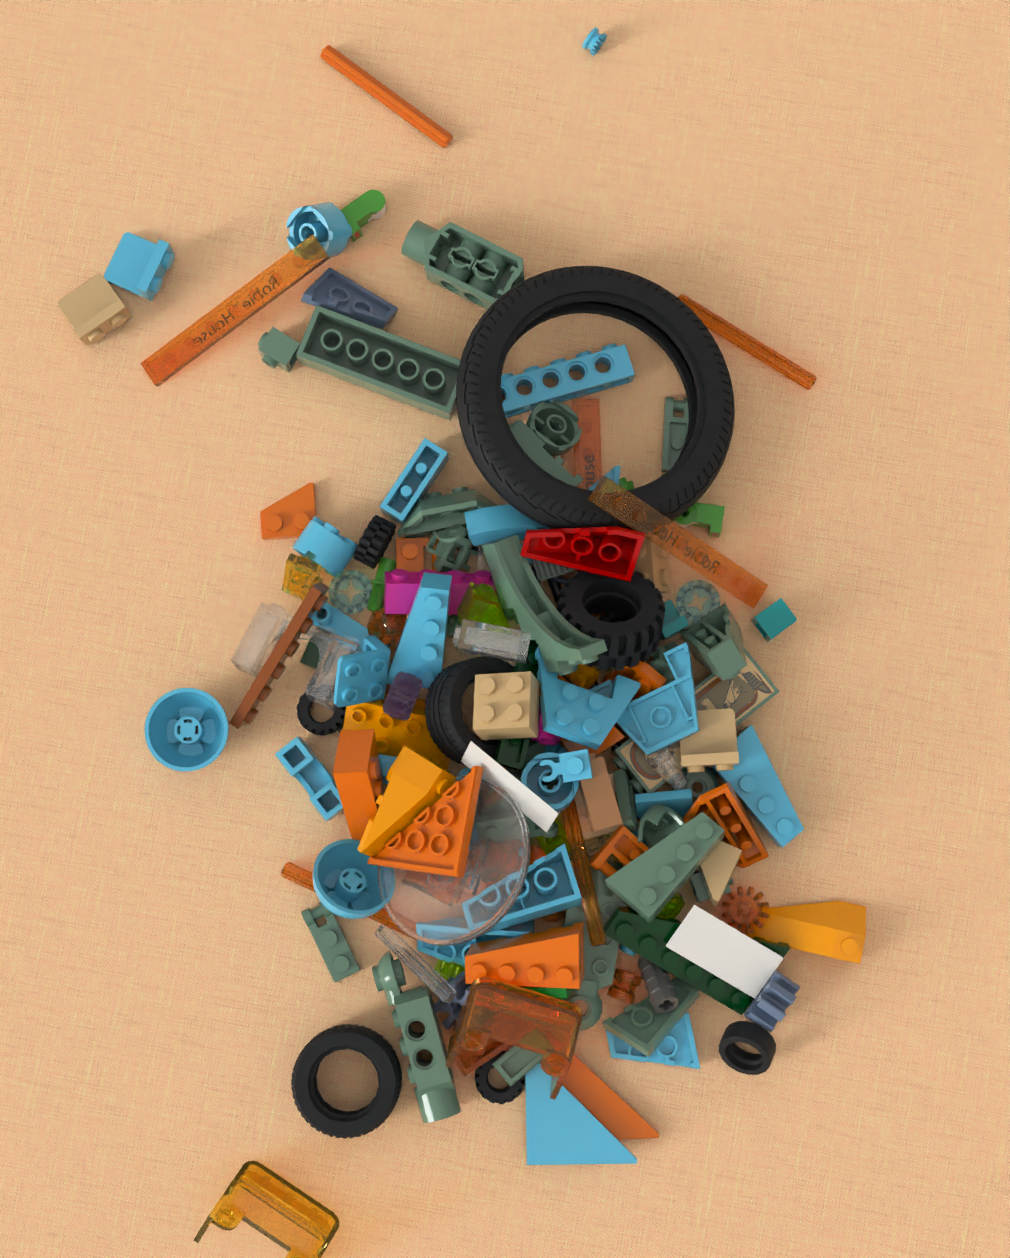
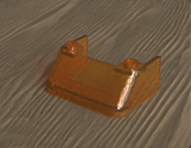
M490 977L477 978L470 987L450 1034L446 1067H452L459 1048L468 1051H479L486 1046L490 1038L542 1054L541 1068L546 1074L552 1076L550 1098L555 1100L570 1070L582 1023V1010L574 1003Z

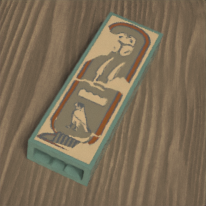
M745 648L747 666L742 668L736 677L723 681L714 673H711L694 687L697 710L733 709L736 726L779 693V690ZM629 738L612 751V754L615 756L612 761L619 770H626L632 778L630 783L638 794L642 792L653 793L683 769L681 767L680 741L648 756Z

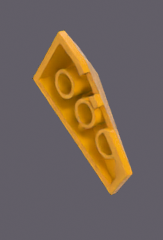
M404 746L387 773L385 779L389 781L385 793L379 794L376 803L380 806L376 816L369 819L357 850L369 857L376 856L385 848L384 845L389 840L413 823V819L428 806H432L443 797L442 794L452 786L457 777L434 761Z
M828 901L750 909L745 935L751 938L754 936L764 938L765 941L778 943V941L788 943L790 948L860 964L866 937V907L842 901Z

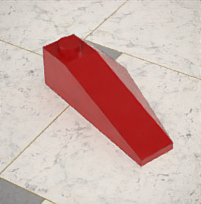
M621 527L527 530L520 556L630 582L645 533Z

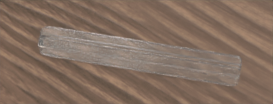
M381 924L375 931L376 937L443 1002H452L457 995L456 990L389 925Z

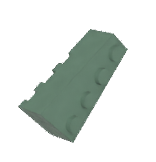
M701 812L605 879L606 886L647 922L651 923L722 841L725 830L705 813Z

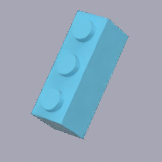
M424 438L379 506L381 512L402 525L417 502L424 498L449 460L448 452Z

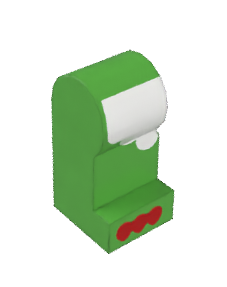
M369 190L341 209L347 223L352 228L350 238L354 242L363 236L361 231L363 226L372 219H379L385 215L387 210L386 201L380 191Z
M696 502L686 512L672 521L674 525L681 529L690 526L708 528V536L719 538L725 507Z

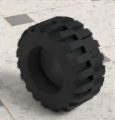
M581 570L564 583V587L561 588L558 595V612L580 632L592 638L604 639L608 650L598 654V660L584 665L588 667L594 665L599 667V670L607 671V668H614V671L623 670L625 666L632 668L639 665V661H646L656 651L662 635L665 602L662 600L661 592L658 588H655V584L649 578L645 580L643 574L635 571L629 582ZM611 612L627 618L628 621L619 623L605 622L593 617L592 614Z

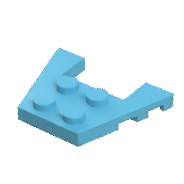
M687 642L663 653L675 680L629 702L617 720L622 729L648 756L700 731L690 648ZM608 680L589 689V691L610 698L613 681Z
M538 646L535 651V660H538L539 668L537 679L541 687L540 707L543 731L597 750L640 688L641 683L617 675L613 681L610 698L558 679V672H547Z

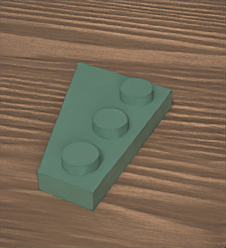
M674 977L671 979V982L675 987L679 1000L678 1006L674 1010L666 1013H657L648 993L647 998L636 1005L632 1003L625 1007L624 1012L615 1018L609 1017L602 1022L603 1028L649 1057L699 998V990L678 977Z

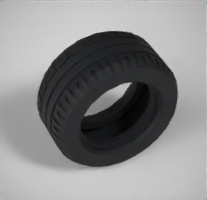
M491 656L467 659L443 669L431 683L425 700L426 725L433 742L447 758L456 761L458 764L465 765L461 760L470 741L492 759L495 758L498 739L485 741L470 732L463 720L461 710L462 698L471 683H475V675L511 673L514 667L510 663Z
M342 1024L330 1027L316 1035L306 1044L296 1059L291 1080L293 1099H295L294 1103L297 1105L298 1111L301 1112V1116L305 1118V1121L310 1123L311 1127L316 1128L318 1132L321 1131L322 1134L344 1139L366 1135L385 1122L398 1101L402 1086V1070L399 1058L391 1044L371 1028L356 1024ZM350 1049L360 1052L371 1060L377 1071L379 1086L376 1096L370 1104L359 1110L343 1111L333 1108L324 1101L318 1090L316 1075L319 1065L324 1057L334 1051Z

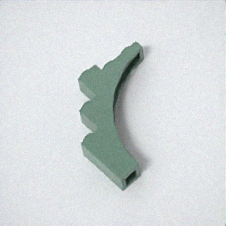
M518 535L507 536L482 545L502 609L513 608L514 612H516L524 640H535L536 644L539 645L547 672H558L559 676L570 674L576 671L575 666L594 662L599 659L598 654L608 651L604 639L592 638L580 632L554 607L537 581L527 558L520 556L522 545Z

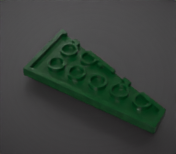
M618 907L602 929L606 936L743 1015L753 1001V997L666 947V944L682 923L680 920L655 917L649 923L635 910ZM756 936L751 938L783 958L790 949L788 943L779 941L774 943Z

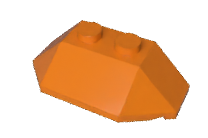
M730 782L700 795L683 817V820L687 823L703 812L725 830L722 841L742 850L741 857L736 866L746 868L769 857L748 812Z

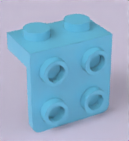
M126 232L123 234L105 271L104 278L111 284L152 301L155 294L161 289L163 277L167 269L171 267L175 253L170 244L159 239L158 243L155 244L130 232Z
M375 635L364 637L363 652L343 655L338 659L333 703L337 707L385 699L391 650Z

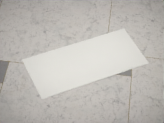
M470 741L461 762L469 769L473 766L482 767L481 779L547 833L559 813Z
M696 905L691 908L666 944V947L754 999L784 959L782 956Z

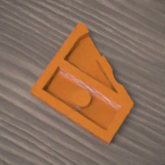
M314 483L306 484L260 511L263 540L298 538L310 520L314 516L316 517Z

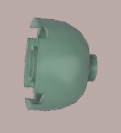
M546 401L540 402L530 413L526 425L546 443L543 448L552 457L564 455L580 439L582 429H579L577 424L579 418L569 406L561 402L553 401L552 404L545 403Z

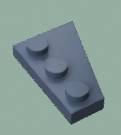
M330 267L303 293L301 302L313 306H321L384 329L396 316L398 310L396 306Z

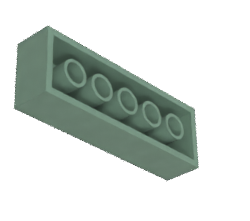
M316 305L296 353L300 364L451 421L457 406L456 385L460 359Z

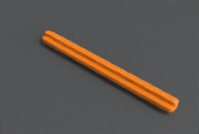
M327 45L323 48L320 55L321 59L442 148H446L451 143L452 134L332 46Z

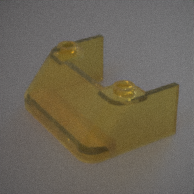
M248 1161L243 1164L210 1212L194 1241L199 1243L212 1223L222 1230L230 1231L235 1229L243 1220L289 1251L285 1258H321L339 1228V1219L334 1212L260 1162Z

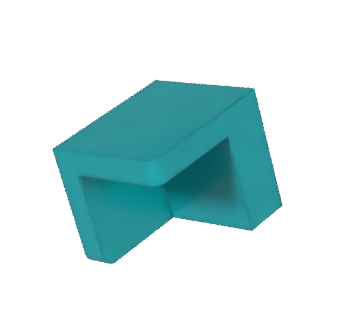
M780 598L751 621L764 639L769 642L796 622L797 618L782 598Z
M671 600L665 602L662 641L689 626L685 616H680Z

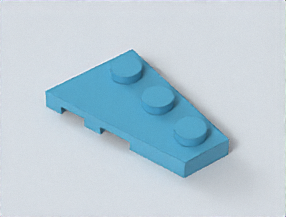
M689 1012L684 1014L649 1057L606 1030L611 1058L700 1069Z

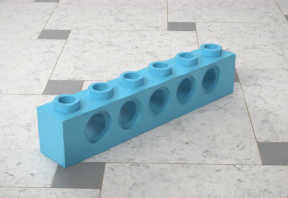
M609 344L601 349L602 351L591 353V351H585L577 354L576 358L566 361L565 358H560L550 362V365L546 367L532 366L525 369L524 373L513 375V373L502 375L501 394L505 397V400L502 402L505 417L508 418L532 411L540 402L546 401L545 403L551 404L553 401L564 402L631 383L635 373L626 345L617 346V344ZM599 363L605 364L609 371L600 373L596 370L595 365ZM571 371H578L582 374L583 378L581 380H573L569 373ZM552 378L557 382V385L553 388L546 387L543 380ZM525 385L530 388L531 393L521 395L518 393L517 388Z

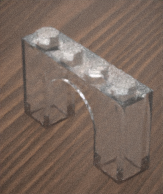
M261 602L231 659L235 667L257 677L293 616L287 614L286 610L277 604L271 603L269 606ZM320 624L319 627L312 625L305 635L303 633L300 635L299 639L308 640L316 644L319 648L320 659L304 693L310 701L335 711L337 706L333 703L338 659L343 655L360 653L363 650L358 644L359 641L350 635L344 634L341 637L334 634L335 631L324 624Z
M463 619L461 626L456 625L453 642L456 648L455 651H458L460 659L467 660L475 657L489 656L502 659L514 667L515 662L526 663L531 632Z

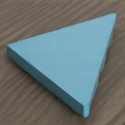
M540 1062L525 1074L527 1165L637 1164V1158Z

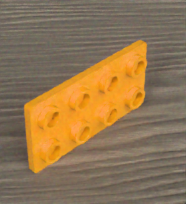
M385 691V699L346 706L343 730L374 729L378 754L397 757L403 747L407 746L434 761L445 770H448L450 758H447L437 748L427 729L424 699Z

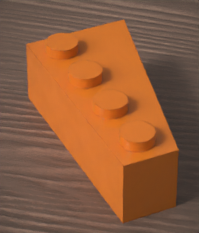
M374 729L340 730L333 776L351 837L361 841L369 819L376 816L380 806L376 803L379 794L385 793Z

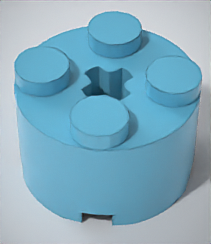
M331 202L295 209L290 214L286 228L289 227L288 245L292 252L302 260L318 261L335 257L343 252L347 246L348 239L352 235V228L347 223L344 214Z
M314 516L292 548L314 565L322 569L325 568L324 571L338 579L354 556L357 544L349 538L341 536L339 534L340 531L331 524L324 523Z
M542 753L528 762L522 772L520 782L559 813L569 807L578 791L579 780L563 783L562 775H558L554 781H551L556 783V785L553 786L552 790H548L546 785H542L545 783L542 781V777L550 776L553 770L549 765L540 766V762L543 760H553L559 763L560 759L558 753Z

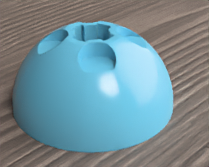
M180 688L164 694L153 704L147 715L144 730L147 746L156 760L173 770L195 771L208 766L221 754L228 739L229 728L225 711L214 697L199 689Z
M355 839L339 840L327 845L317 856L312 874L315 893L323 906L333 914L347 919H362L376 914L391 900L396 887L394 869L367 864L370 857L357 850L360 841Z

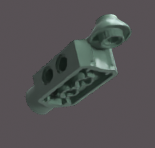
M417 220L408 231L403 242L402 255L423 265L427 280L486 310L508 290L524 281L523 258L452 222L437 230Z
M584 857L580 884L578 885L582 904L566 909L563 927L573 926L574 923L584 922L585 976L580 989H573L568 998L556 1002V1013L560 1022L574 1031L587 1030L593 1027L600 1019L602 1000L598 990L613 983L619 943L606 936L602 929L618 907L625 908L626 905L621 898L606 886L605 879L608 877L599 869L595 870L588 864L591 859L588 857ZM607 861L617 871L623 866L621 863ZM577 1000L587 1003V1010L582 1015H576L571 1011L572 1004Z
M389 950L381 957L378 965L372 967V972L377 990L385 991L389 1006L395 1005L392 1017L395 1027H401L403 1036L399 1039L403 1056H409L411 1064H408L407 1072L411 1085H417L414 1091L423 1123H429L454 1116L461 1112V1107L438 1016L433 1008L434 1002L429 986H420L402 992L401 986L406 985L403 967L400 959L394 960ZM411 1022H422L425 1026V1031L422 1033L414 1032L411 1028ZM427 1049L432 1053L433 1058L427 1061L422 1060L418 1055V1051Z

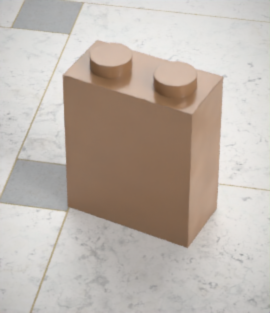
M592 753L589 755L593 778L579 780V788L592 832L622 824L623 822L604 757L597 758L596 754Z

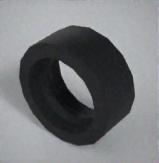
M737 1021L729 1024L719 1043V1054L722 1060L732 1069L747 1075H758L766 1072L776 1052V1043L773 1036L763 1027L748 1021ZM734 1042L749 1044L761 1054L746 1052Z

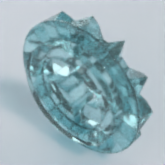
M345 570L338 579L333 578L329 585L330 601L341 612L348 614L362 612L368 604L372 590L371 582L367 576L359 571ZM350 581H352L355 590L362 592L353 596L352 603H350L346 594L339 593V591L348 590Z
M690 581L684 584L677 594V611L681 616L684 615L687 621L696 623L720 606L719 594L716 588L706 581ZM693 591L698 598H709L702 604L703 613H701L697 606L687 607L694 600Z

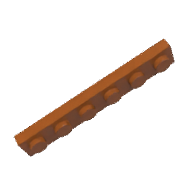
M321 581L313 585L231 718L229 723L237 729L246 723L250 725L259 713L256 707L260 701L264 702L272 692V688L269 687L274 679L278 680L286 669V666L283 664L288 656L291 658L299 648L300 643L297 640L302 633L305 635L313 625L314 620L311 617L316 610L319 612L326 604L328 597L325 595L329 587Z

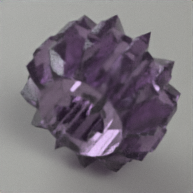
M401 671L397 673L384 701V713L397 720H408L421 692L422 680L410 673Z

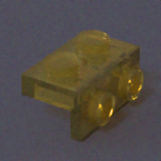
M290 553L286 560L282 591L302 599L303 602L311 587L323 581L320 578L321 566L311 562L306 557Z

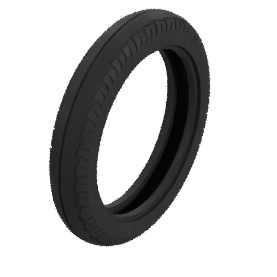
M601 266L563 267L540 273L517 284L498 298L475 325L464 347L457 375L456 402L458 419L466 447L475 465L489 485L508 504L531 520L550 529L621 527L645 533L650 530L653 524L655 525L652 530L658 526L661 527L686 512L704 495L717 477L732 439L735 417L733 387L726 362L713 336L700 318L674 294L646 278L619 269ZM590 313L624 321L653 339L665 351L676 367L683 382L688 401L689 423L687 436L680 456L674 466L667 473L644 486L618 492L581 489L555 478L538 466L524 452L515 439L505 417L501 397V377L506 355L517 340L527 331L555 317L568 314ZM641 520H645V522L642 525L636 523H642ZM647 520H650V521H651V524L645 526L646 528H648V530H647V529L644 528V524H649L650 522L647 521Z

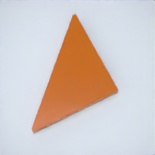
M473 766L468 775L461 781H456L442 794L443 797L432 806H428L413 819V823L389 840L384 845L385 848L376 856H371L367 864L464 878L483 768Z
M544 1030L545 1038L554 1047V1050L546 1056V1069L618 1140L659 1138V1133L631 1106L619 1097L549 1030Z

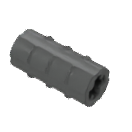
M641 957L638 960V967L655 1011L657 1013L671 1012L678 1006L679 1002L675 987L671 982V976L666 970Z

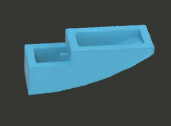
M510 504L464 512L468 536L473 546L513 535H518L519 540L525 538L527 530L550 529L526 517Z

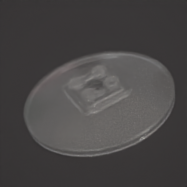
M455 775L457 778L454 783L458 780L461 781L466 775ZM481 778L464 878L378 866V886L382 902L390 918L403 932L419 941L432 945H457L471 941L486 933L507 914L524 885L531 853L527 821L516 800L501 786L488 779Z

